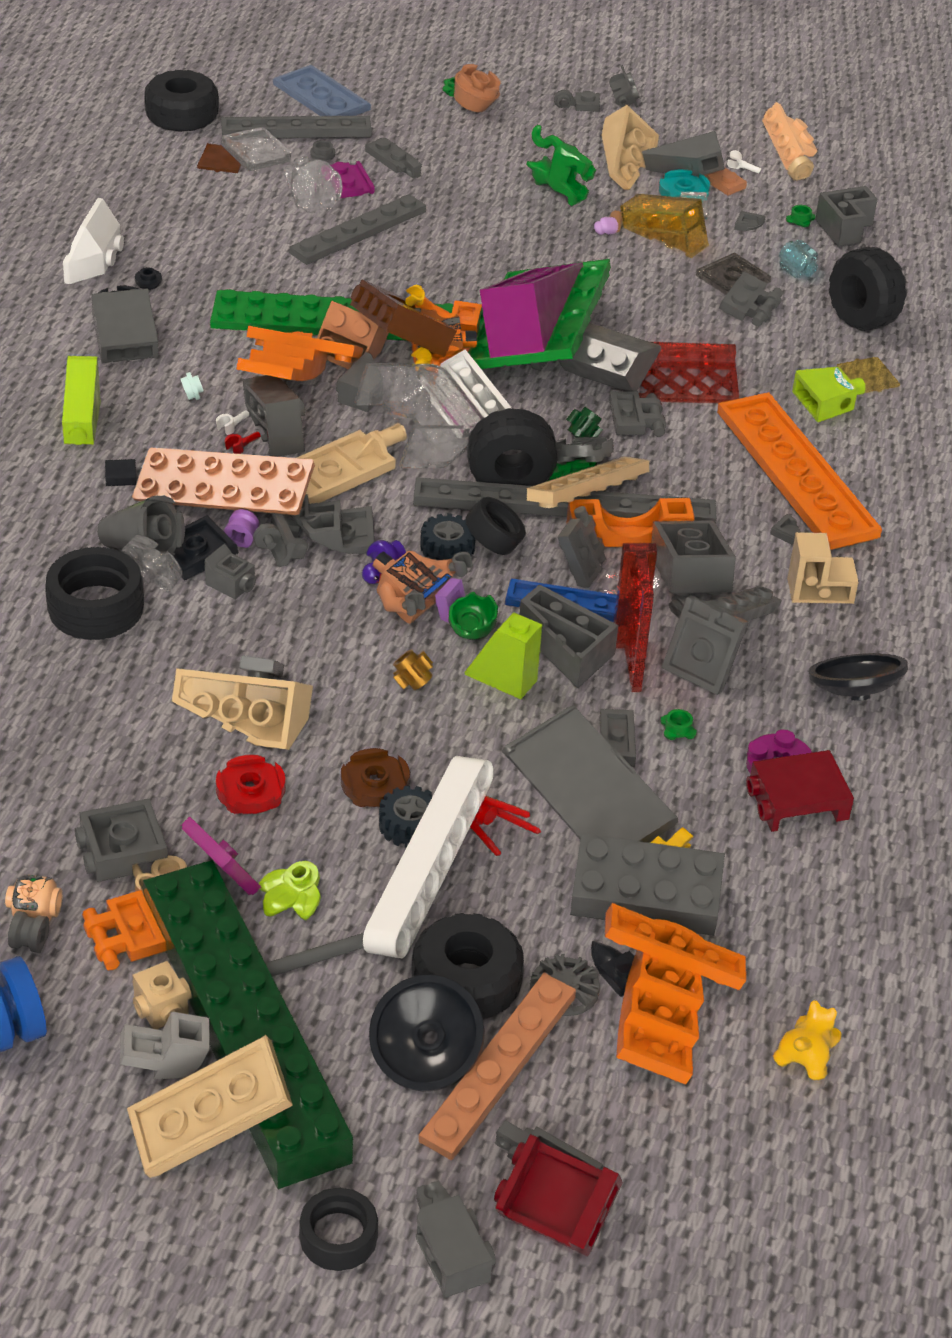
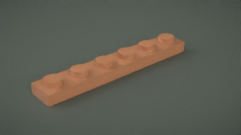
M543 973L481 1053L473 1068L461 1079L420 1132L419 1142L446 1158L453 1160L574 1001L576 989Z

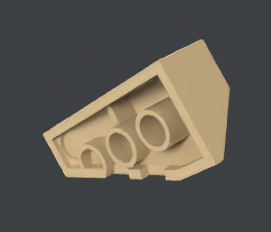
M628 105L607 116L602 130V140L609 176L624 190H629L640 176L638 169L646 167L642 151L657 147L659 135Z
M176 668L172 702L202 718L211 716L223 722L221 728L229 732L236 729L248 736L247 741L256 746L289 750L308 721L313 686L294 681Z

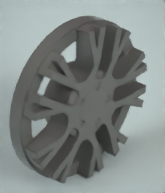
M556 954L553 959L547 957L544 961L541 960L540 965L532 972L530 990L542 976V973L547 971L551 974V977L576 989L575 998L582 1005L572 1007L571 1004L562 1015L575 1016L588 1011L594 1006L599 997L600 982L597 971H595L593 966L587 965V960H582L581 957L577 960L565 957V954H561V956ZM565 966H570V967H573V968H572V969H566ZM589 979L592 981V984L583 983V981Z

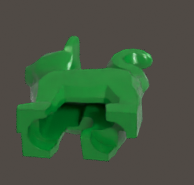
M536 125L532 130L533 142L539 148L547 149L554 146L555 150L552 162L547 156L536 162L527 161L526 165L532 169L535 184H547L553 191L567 196L570 206L585 200L589 190L585 185L576 180L577 173L580 174L581 178L586 182L592 180L596 172L592 165L593 162L580 153L575 146L565 143L557 136L550 135L543 139L541 136L542 126Z

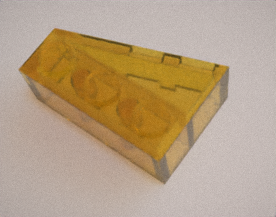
M637 194L620 206L624 228L649 240L655 238L666 243L665 247L670 249L675 247L686 252L685 256L693 258L709 246L701 199Z

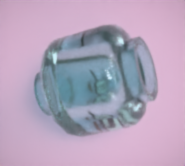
M802 240L789 241L778 255L780 267L794 278H801L804 275L809 278L818 268V264H816L818 260L817 251Z

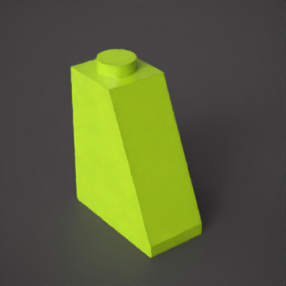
M68 356L62 417L64 444L94 445L101 404L98 357Z
M513 612L497 629L466 669L465 675L521 700L537 682L542 624Z

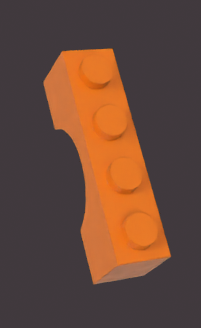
M660 498L651 510L643 515L632 518L617 517L608 513L601 505L599 499H574V501L568 502L566 524L570 519H577L574 510L584 506L588 515H592L596 524L594 528L596 535L602 539L605 547L651 546L653 521H694L695 517L690 498Z

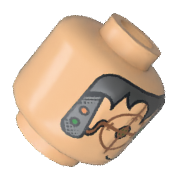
M25 874L17 879L14 886H8L5 905L11 908L13 916L17 911H22L33 918L39 915L47 916L50 921L52 917H58L62 905V889L57 888L56 882L50 877Z

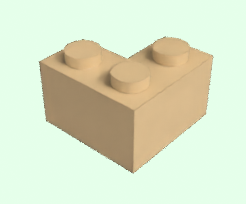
M796 532L787 578L792 603L854 604L858 577L853 558L832 557L827 533Z

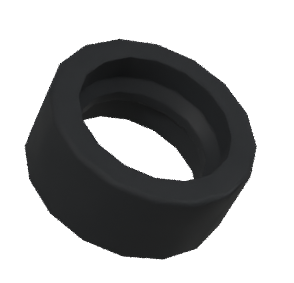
M492 497L481 498L466 516V525L471 534L485 548L496 554H510L526 535L525 526L518 515L505 503Z
M341 1187L326 1189L312 1196L303 1207L299 1220V1238L302 1251L311 1262L323 1269L342 1271L353 1269L366 1262L374 1252L378 1238V1217L374 1205L363 1194L353 1189ZM342 1213L358 1219L362 1223L363 1233L359 1238L350 1243L333 1244L320 1239L315 1234L314 1228L317 1221L330 1214Z

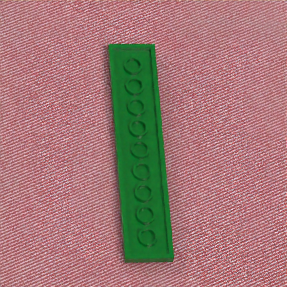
M232 289L217 290L210 328L248 331V326L285 333L300 331L318 335L331 301L356 311L358 310L350 305L351 298H344L342 296L321 297L313 294L305 296L290 295L288 293H263L260 291L243 292ZM445 303L435 305L452 313L454 304ZM483 309L481 313L479 329L484 320ZM388 333L386 338L387 340L407 341L391 333Z

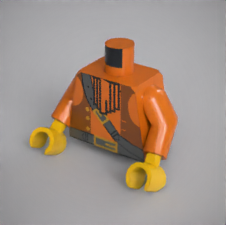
M416 284L406 289V292L410 294L405 299L408 306L415 305V310L442 321L457 330L445 357L411 342L414 370L427 369L440 374L439 368L442 362L463 351V348L476 347L477 333L476 331L461 330L460 317L432 303L425 297V292L420 285Z

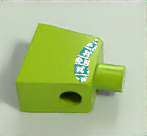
M839 367L805 369L796 371L792 392L817 422H821L854 410L857 395L865 393V383L862 378L849 379Z

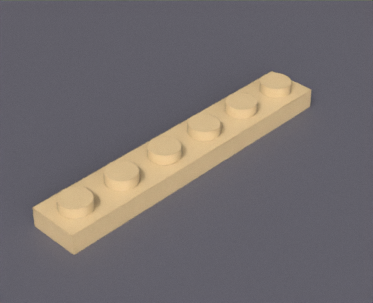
M621 457L527 488V501L539 502V506L543 508H554L558 506L559 502H572L574 497L590 496L592 491H604L609 485H621L624 480L638 479V475L649 472V460Z

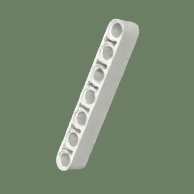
M455 756L451 760L365 928L363 946L367 953L401 959L407 955L491 786L493 779L491 761Z

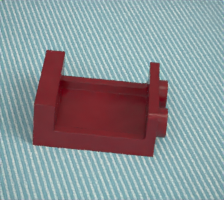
M830 750L753 761L751 774L746 778L748 794L751 797L755 796L758 802L759 818L761 821H767L771 832L778 831L780 820L787 817L831 811L836 822L850 819L854 797Z
M530 1134L526 1143L520 1142L514 1152L512 1165L515 1166L509 1179H503L497 1187L494 1195V1201L497 1202L495 1209L500 1216L588 1257L623 1184L622 1179L617 1172L606 1167L600 1170L540 1142L538 1137Z

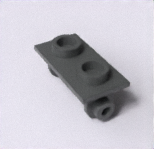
M621 65L623 72L612 76L609 80L616 104L624 107L634 103L638 107L636 99L640 98L631 72L626 74L623 65Z

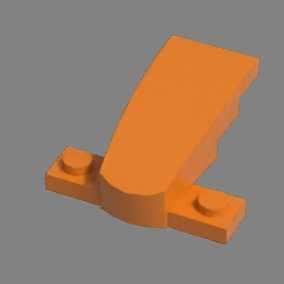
M248 326L246 337L256 339L255 345L263 346V351L251 349L249 360L238 358L236 369L289 380L307 381L318 377L325 370L328 353L335 354L334 360L351 363L352 358L359 359L362 356L363 348Z
M612 903L606 912L605 937L617 944L626 945L637 950L629 972L622 1002L616 1058L686 1085L693 1075L692 1048L699 1039L697 1011L704 1003L701 976L709 978L720 985H726L740 991L746 982V956L706 941L703 937L680 924L661 919L654 920Z

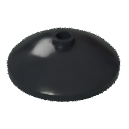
M880 653L839 656L811 666L809 668V679L818 687L833 694L851 696V700L863 701L870 699L871 694L882 692L901 680L908 671V662L900 656Z
M438 975L414 976L399 982L389 989L375 1007L369 1027L371 1051L380 1069L400 1086L422 1092L441 1090L460 1081L477 1062L485 1037L482 1013L471 994L457 982ZM431 1031L437 1032V1040L432 1044H427L425 1042L426 1034Z

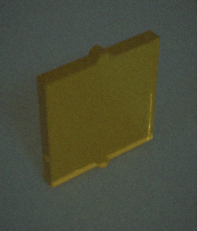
M878 357L862 360L855 359L854 361L840 363L836 366L841 368L849 379L862 378L865 383V393L873 391L882 392L884 389L900 386L897 379Z

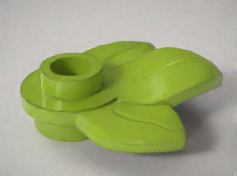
M299 861L292 864L288 869H277L266 874L259 882L260 890L266 893L263 899L264 914L266 916H274L293 907L297 915L303 920L311 917L321 899V894L317 888L320 879L317 866L310 861Z

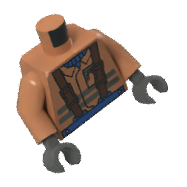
M407 551L397 560H394L387 553L381 552L374 560L372 566L382 573L376 590L385 610L396 612L401 619L411 624L436 603L435 595L450 578H453L455 572L457 576L464 577L468 572L467 568H471L473 563L468 552H459L452 559L434 560L422 557L414 551Z

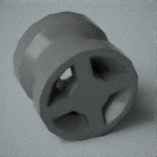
M17 911L9 927V947L19 949L25 946L29 947L31 952L41 953L48 938L49 918L42 915L33 918L29 917L26 912Z

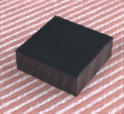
M135 459L105 460L106 486L136 485Z

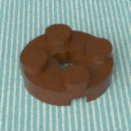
M370 748L355 752L350 756V762L346 765L343 764L341 768L342 790L347 797L352 799L353 804L359 807H380L381 799L384 800L386 793L392 794L393 789L397 787L400 790H404V786H409L410 770L406 761L399 755L398 760L388 756V750L380 748ZM376 775L379 780H372L370 776Z

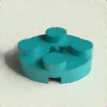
M678 169L665 173V178H661L659 182L660 195L668 200L669 204L674 206L705 203L710 191V181L708 178L700 173L699 178L693 176L691 170Z

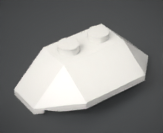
M97 198L72 242L70 253L66 255L63 261L64 282L66 284L105 274L108 267L114 265L117 251L121 252L123 249L124 237L120 235V224L102 198Z
M466 350L440 364V374L435 384L431 402L457 438L469 437L471 430L474 429L476 424L489 414L511 408Z

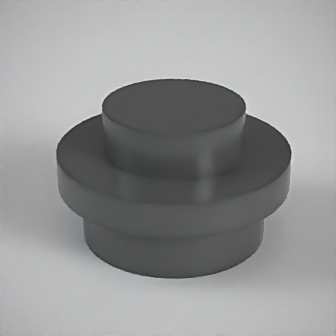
M319 140L313 143L310 155L316 160L326 161L335 157V149L330 141Z

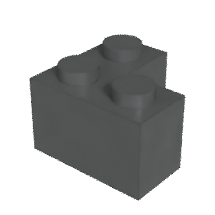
M867 186L821 192L815 220L837 246L861 243L864 227L873 225L877 198Z

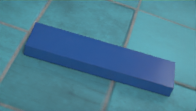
M518 579L510 580L505 605L520 607V600L540 584L611 622L630 624L635 600L633 597Z

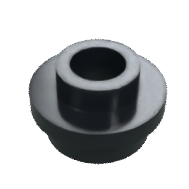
M150 267L141 269L134 276L135 283L142 289H155L162 282L161 273Z

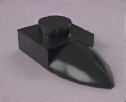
M592 941L591 956L599 974L620 997L624 996L634 955L630 950L621 953L609 945Z

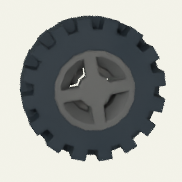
M447 513V516L437 514V518L433 516L428 518V522L425 521L421 527L420 549L423 551V555L425 557L429 556L430 559L447 560L452 559L459 552H468L470 555L474 554L476 539L469 531L466 519L462 520L463 516L460 515L453 517L451 513Z
M404 786V790H400L397 787L393 789L392 794L388 792L384 795V800L381 799L379 808V830L381 834H384V838L387 841L393 839L394 845L399 846L403 843L405 848H407L432 799V792L428 789L423 792L422 787L418 786L415 789H410V786Z

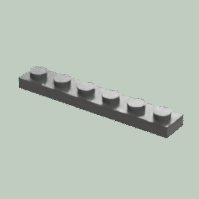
M370 116L221 117L222 139L371 137L372 135Z
M410 194L402 196L395 201L384 204L372 211L363 213L356 218L289 246V254L308 265L425 213L426 204Z

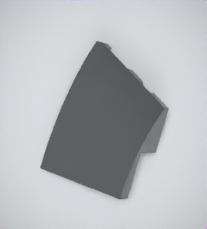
M306 494L300 513L298 515H290L312 540L342 553L366 554L368 547L375 542L372 506L341 509L340 500L310 504L308 494Z

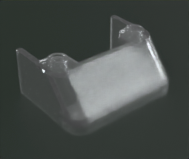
M366 363L354 400L356 405L382 406L391 418L396 420L412 419L416 424L412 425L399 464L401 468H430L437 470L447 467L467 450L471 430L484 418L449 372L443 367L434 364Z

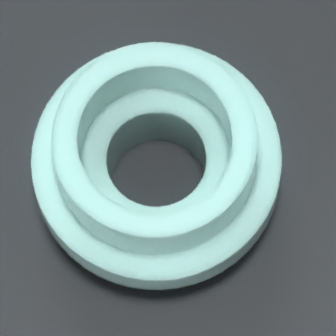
M188 372L186 377L180 378L188 400L193 398L199 400V393L204 392L198 375L192 377L191 373Z

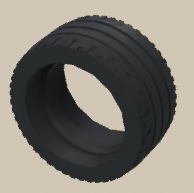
M106 547L80 548L59 557L47 572L45 584L47 610L55 627L67 635L84 640L116 637L130 630L141 618L144 608L143 579L138 564L126 553L124 554L116 549ZM93 586L111 587L120 591L105 599L97 600L79 599L71 596L77 590Z

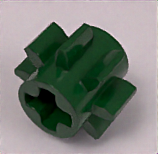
M584 407L581 412L574 409L566 419L571 423L567 430L576 438L598 437L603 431L598 426L602 419L587 407Z

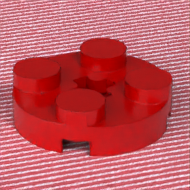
M242 755L226 762L227 767L222 772L219 770L216 775L217 797L226 806L227 810L234 814H257L277 808L285 794L286 785L283 769L276 762L275 766L265 762V757ZM246 782H253L256 786H246Z

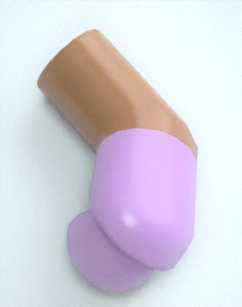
M615 210L611 212L610 217H603L600 221L595 222L594 229L599 235L618 233L621 229L622 213Z

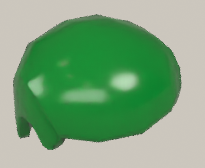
M471 592L465 597L456 599L450 606L448 622L454 632L462 638L476 640L487 637L496 626L498 605L491 595L481 597L475 592Z

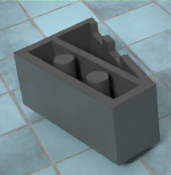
M265 375L242 379L245 405L255 426L261 425L265 434L261 435V439L263 442L268 441L269 455L280 457L305 452L301 416H305L303 400L279 377Z
M540 584L520 600L519 615L542 624L540 651L577 688L615 655L619 625Z

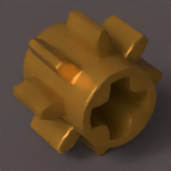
M412 649L408 650L394 662L393 666L397 670L393 673L395 675L393 678L402 689L410 685L413 690H417L432 678L433 674L429 670L433 667V662L424 651L416 655Z

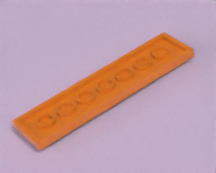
M769 392L718 403L717 413L813 533H827L830 550L881 537V526Z

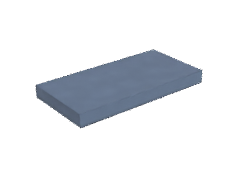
M312 65L273 79V85L319 116H356L371 110L369 102Z

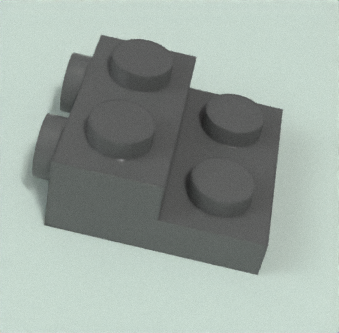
M149 798L79 812L80 827L75 828L77 846L79 849L86 848L87 852L83 853L85 870L87 874L94 873L97 882L133 875L132 865L168 858V848Z

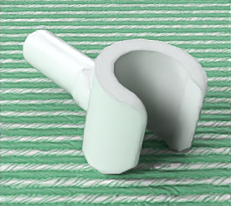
M733 150L730 152V158L737 161L728 160L727 165L729 168H745L752 172L760 173L761 168L743 161L742 154L739 151Z
M245 410L235 417L229 414L218 416L216 418L217 430L219 431L225 426L226 435L234 433L235 426L247 418L249 412Z

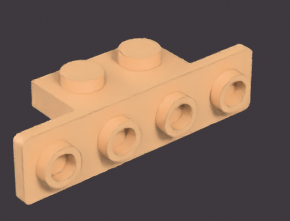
M778 102L766 111L762 122L786 170H788L790 164L796 158L804 155L813 157L816 154L817 149L813 143L814 138L808 133V126L798 118L794 120L788 117Z

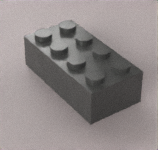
M581 833L570 915L605 920L607 910L614 903L654 920H667L680 924L695 933L714 936L719 913L725 853Z

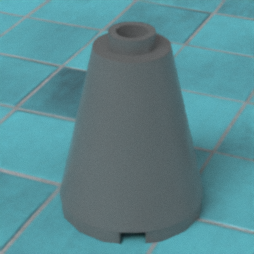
M165 495L152 496L103 517L98 524L97 533L99 540L106 547L163 559L174 556L175 553L173 552L175 549L182 546L185 536L184 517L182 512L176 511L173 504L177 503L172 498Z

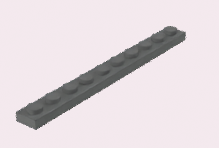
M416 477L414 506L471 510L481 498L492 497L505 503L515 513L567 517L568 502H559L558 506L554 508H543L539 506V502L527 501V488L532 486ZM592 491L590 496L574 497V499H599L601 505L608 513L622 518H632L645 514L656 505L660 498H688L607 491ZM690 498L695 517L694 521L713 520L716 524V500Z

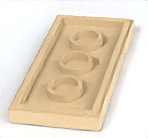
M265 1035L128 1107L127 1110L144 1172L151 1178L163 1174L293 1106L272 1041Z

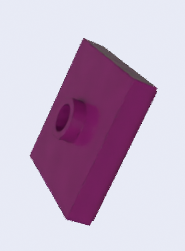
M190 816L181 824V829L248 895H254L261 888L234 860L238 853L224 839L218 844Z

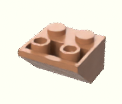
M331 301L317 339L363 348L362 355L368 352L375 359L382 351L389 332L382 329L361 312ZM328 353L327 355L328 361L346 369H350L352 363L358 360L357 358H352L351 363L334 360L335 354Z

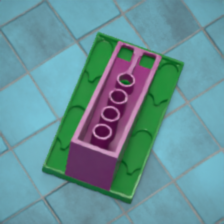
M610 259L507 272L503 281L480 289L484 320L477 333V345L475 348L469 349V355L481 369L504 367V365L530 364L531 362L556 361L558 359H573L583 341V333L591 321L590 315L602 296V289L610 276Z

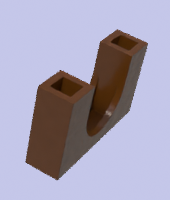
M363 279L352 291L350 305L382 329L445 357L457 330L442 321L415 310V305L408 306L405 298Z

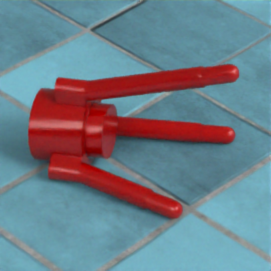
M485 796L470 829L477 834L494 855L500 856L501 851L479 825L491 824L496 816L533 833H541L540 828L512 815L515 814L529 818L530 812Z

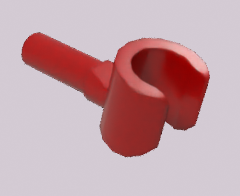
M258 431L244 438L238 434H230L225 438L226 450L232 447L234 454H242L244 447L260 438L261 435Z

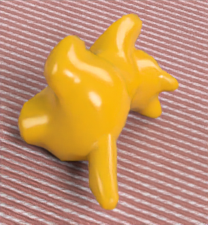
M812 1001L807 1015L800 1016L796 1021L794 1029L789 1030L782 1037L778 1049L774 1052V1061L781 1067L792 1062L800 1063L806 1068L810 1079H824L828 1074L829 1049L836 1046L842 1036L839 1029L833 1028L837 1015L835 1008L827 1009L821 1007L818 1001Z

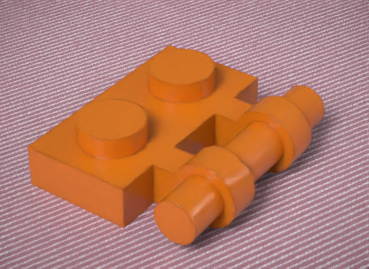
M142 890L106 900L108 912L98 914L95 908H88L82 913L85 920L84 930L89 938H93L95 943L94 952L97 959L104 963L107 970L118 968L120 962L117 955L119 953L126 952L130 961L133 962L166 951V941ZM115 928L118 935L108 938L107 930Z

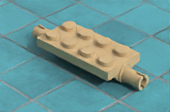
M396 423L382 431L374 430L366 435L361 430H358L297 457L312 459L315 463L306 492L309 497V503L323 502L395 469L396 459L388 453L387 447L406 440L407 433L404 426Z

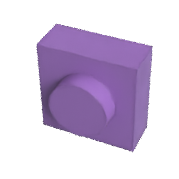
M450 578L435 595L436 606L438 607L440 619L448 622L449 608L455 600L465 597L461 579Z

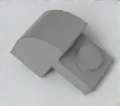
M171 1011L163 1030L125 1024L120 1033V1065L154 1070V1079H175L191 1075L202 1065L209 1051V1018Z

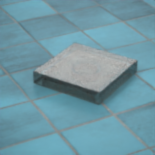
M735 252L696 269L697 277L727 295L744 271L767 284L771 282L769 274Z

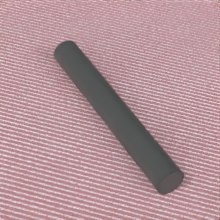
M364 933L265 964L271 976H275L364 948Z

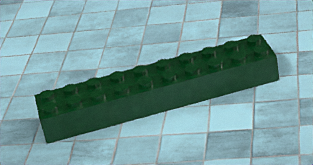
M206 861L143 880L144 897L166 941L167 956L178 978L183 977L190 987L192 998L189 999L191 1007L196 1016L209 1018V1045L216 1060L218 1061L265 1035L272 1041L293 1106L249 1128L277 1189L353 1164V1135L214 861Z

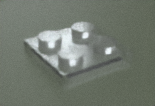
M265 127L223 135L221 138V145L247 171H256L261 168L287 163L291 160L292 153Z

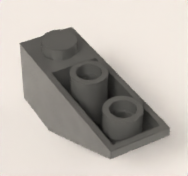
M715 131L642 151L646 170L667 173L672 170L685 169L691 170L692 175L699 176V173L706 175L725 169Z

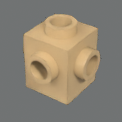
M168 961L133 974V1004L141 1019L146 1018L153 1029L164 1027L171 1011L189 1014L188 1000L192 998L190 987L183 977L178 978Z

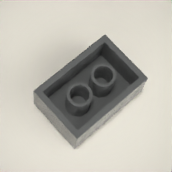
M713 520L653 521L650 556L670 593L678 596H688L691 593L703 592L708 595H720L722 592L733 591L736 556Z

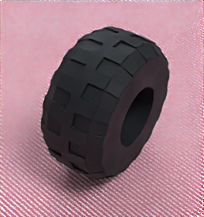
M191 70L166 71L156 75L145 87L144 103L146 115L156 126L178 132L202 129L211 124L218 115V89L209 77L200 72L197 73Z
M864 247L852 250L842 255L832 269L833 271L829 278L831 304L840 319L860 331L878 329L894 322L904 307V301L907 296L906 279L900 264L887 251L878 247Z
M514 408L495 411L481 419L469 435V442L467 444L468 463L471 474H473L477 482L535 486L546 482L553 475L558 461L557 443L550 424L540 415L529 410ZM509 450H521V451H522V452L517 453V454H514V455H506V454H503V452H506V451H509Z
M459 913L448 918L444 917L434 922L428 928H425L420 934L418 941L415 942L412 955V977L438 975L457 982L474 998L480 1008L483 1020L493 1017L510 1007V1004L517 998L520 992L524 974L522 946L512 931L493 918L489 919L476 913ZM467 963L474 964L479 967L470 969L461 968L457 965Z

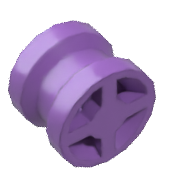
M240 509L231 514L224 532L237 546L247 548L251 546L254 540L253 534L260 523L254 513Z

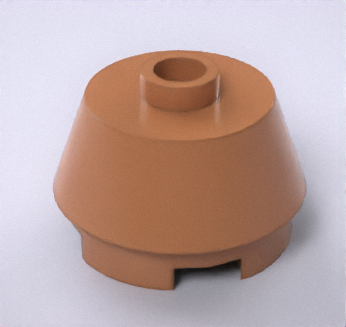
M466 64L455 75L454 98L462 107L470 111L483 112L500 96L499 86L501 81L491 71L487 75L482 71L476 70L478 65Z

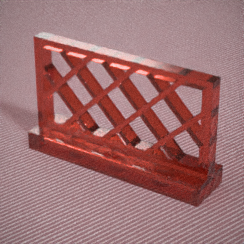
M652 342L660 345L662 349L640 385L647 390L645 393H639L640 398H646L648 394L654 393L661 402L721 403L739 399L735 363L736 344ZM670 368L673 372L667 376L658 369ZM698 369L701 373L694 376L686 370ZM715 370H729V373L722 377ZM651 374L660 380L655 385L645 380ZM679 375L688 381L683 386L674 381ZM708 376L716 383L709 387L701 380ZM667 385L675 392L665 394L660 389ZM696 386L703 393L697 395L692 394L688 390ZM724 387L732 395H721L716 391Z
M623 543L614 623L619 625L616 648H624L631 692L642 691L654 599L653 581L657 557L656 543Z

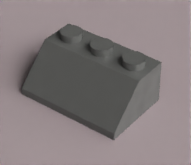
M589 323L583 333V341L573 359L558 360L565 371L623 391H637L662 348L658 344Z

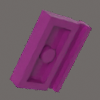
M356 161V165H350L349 162H336L332 165H324V173L338 198L361 196L365 193L374 194L375 186L360 161Z

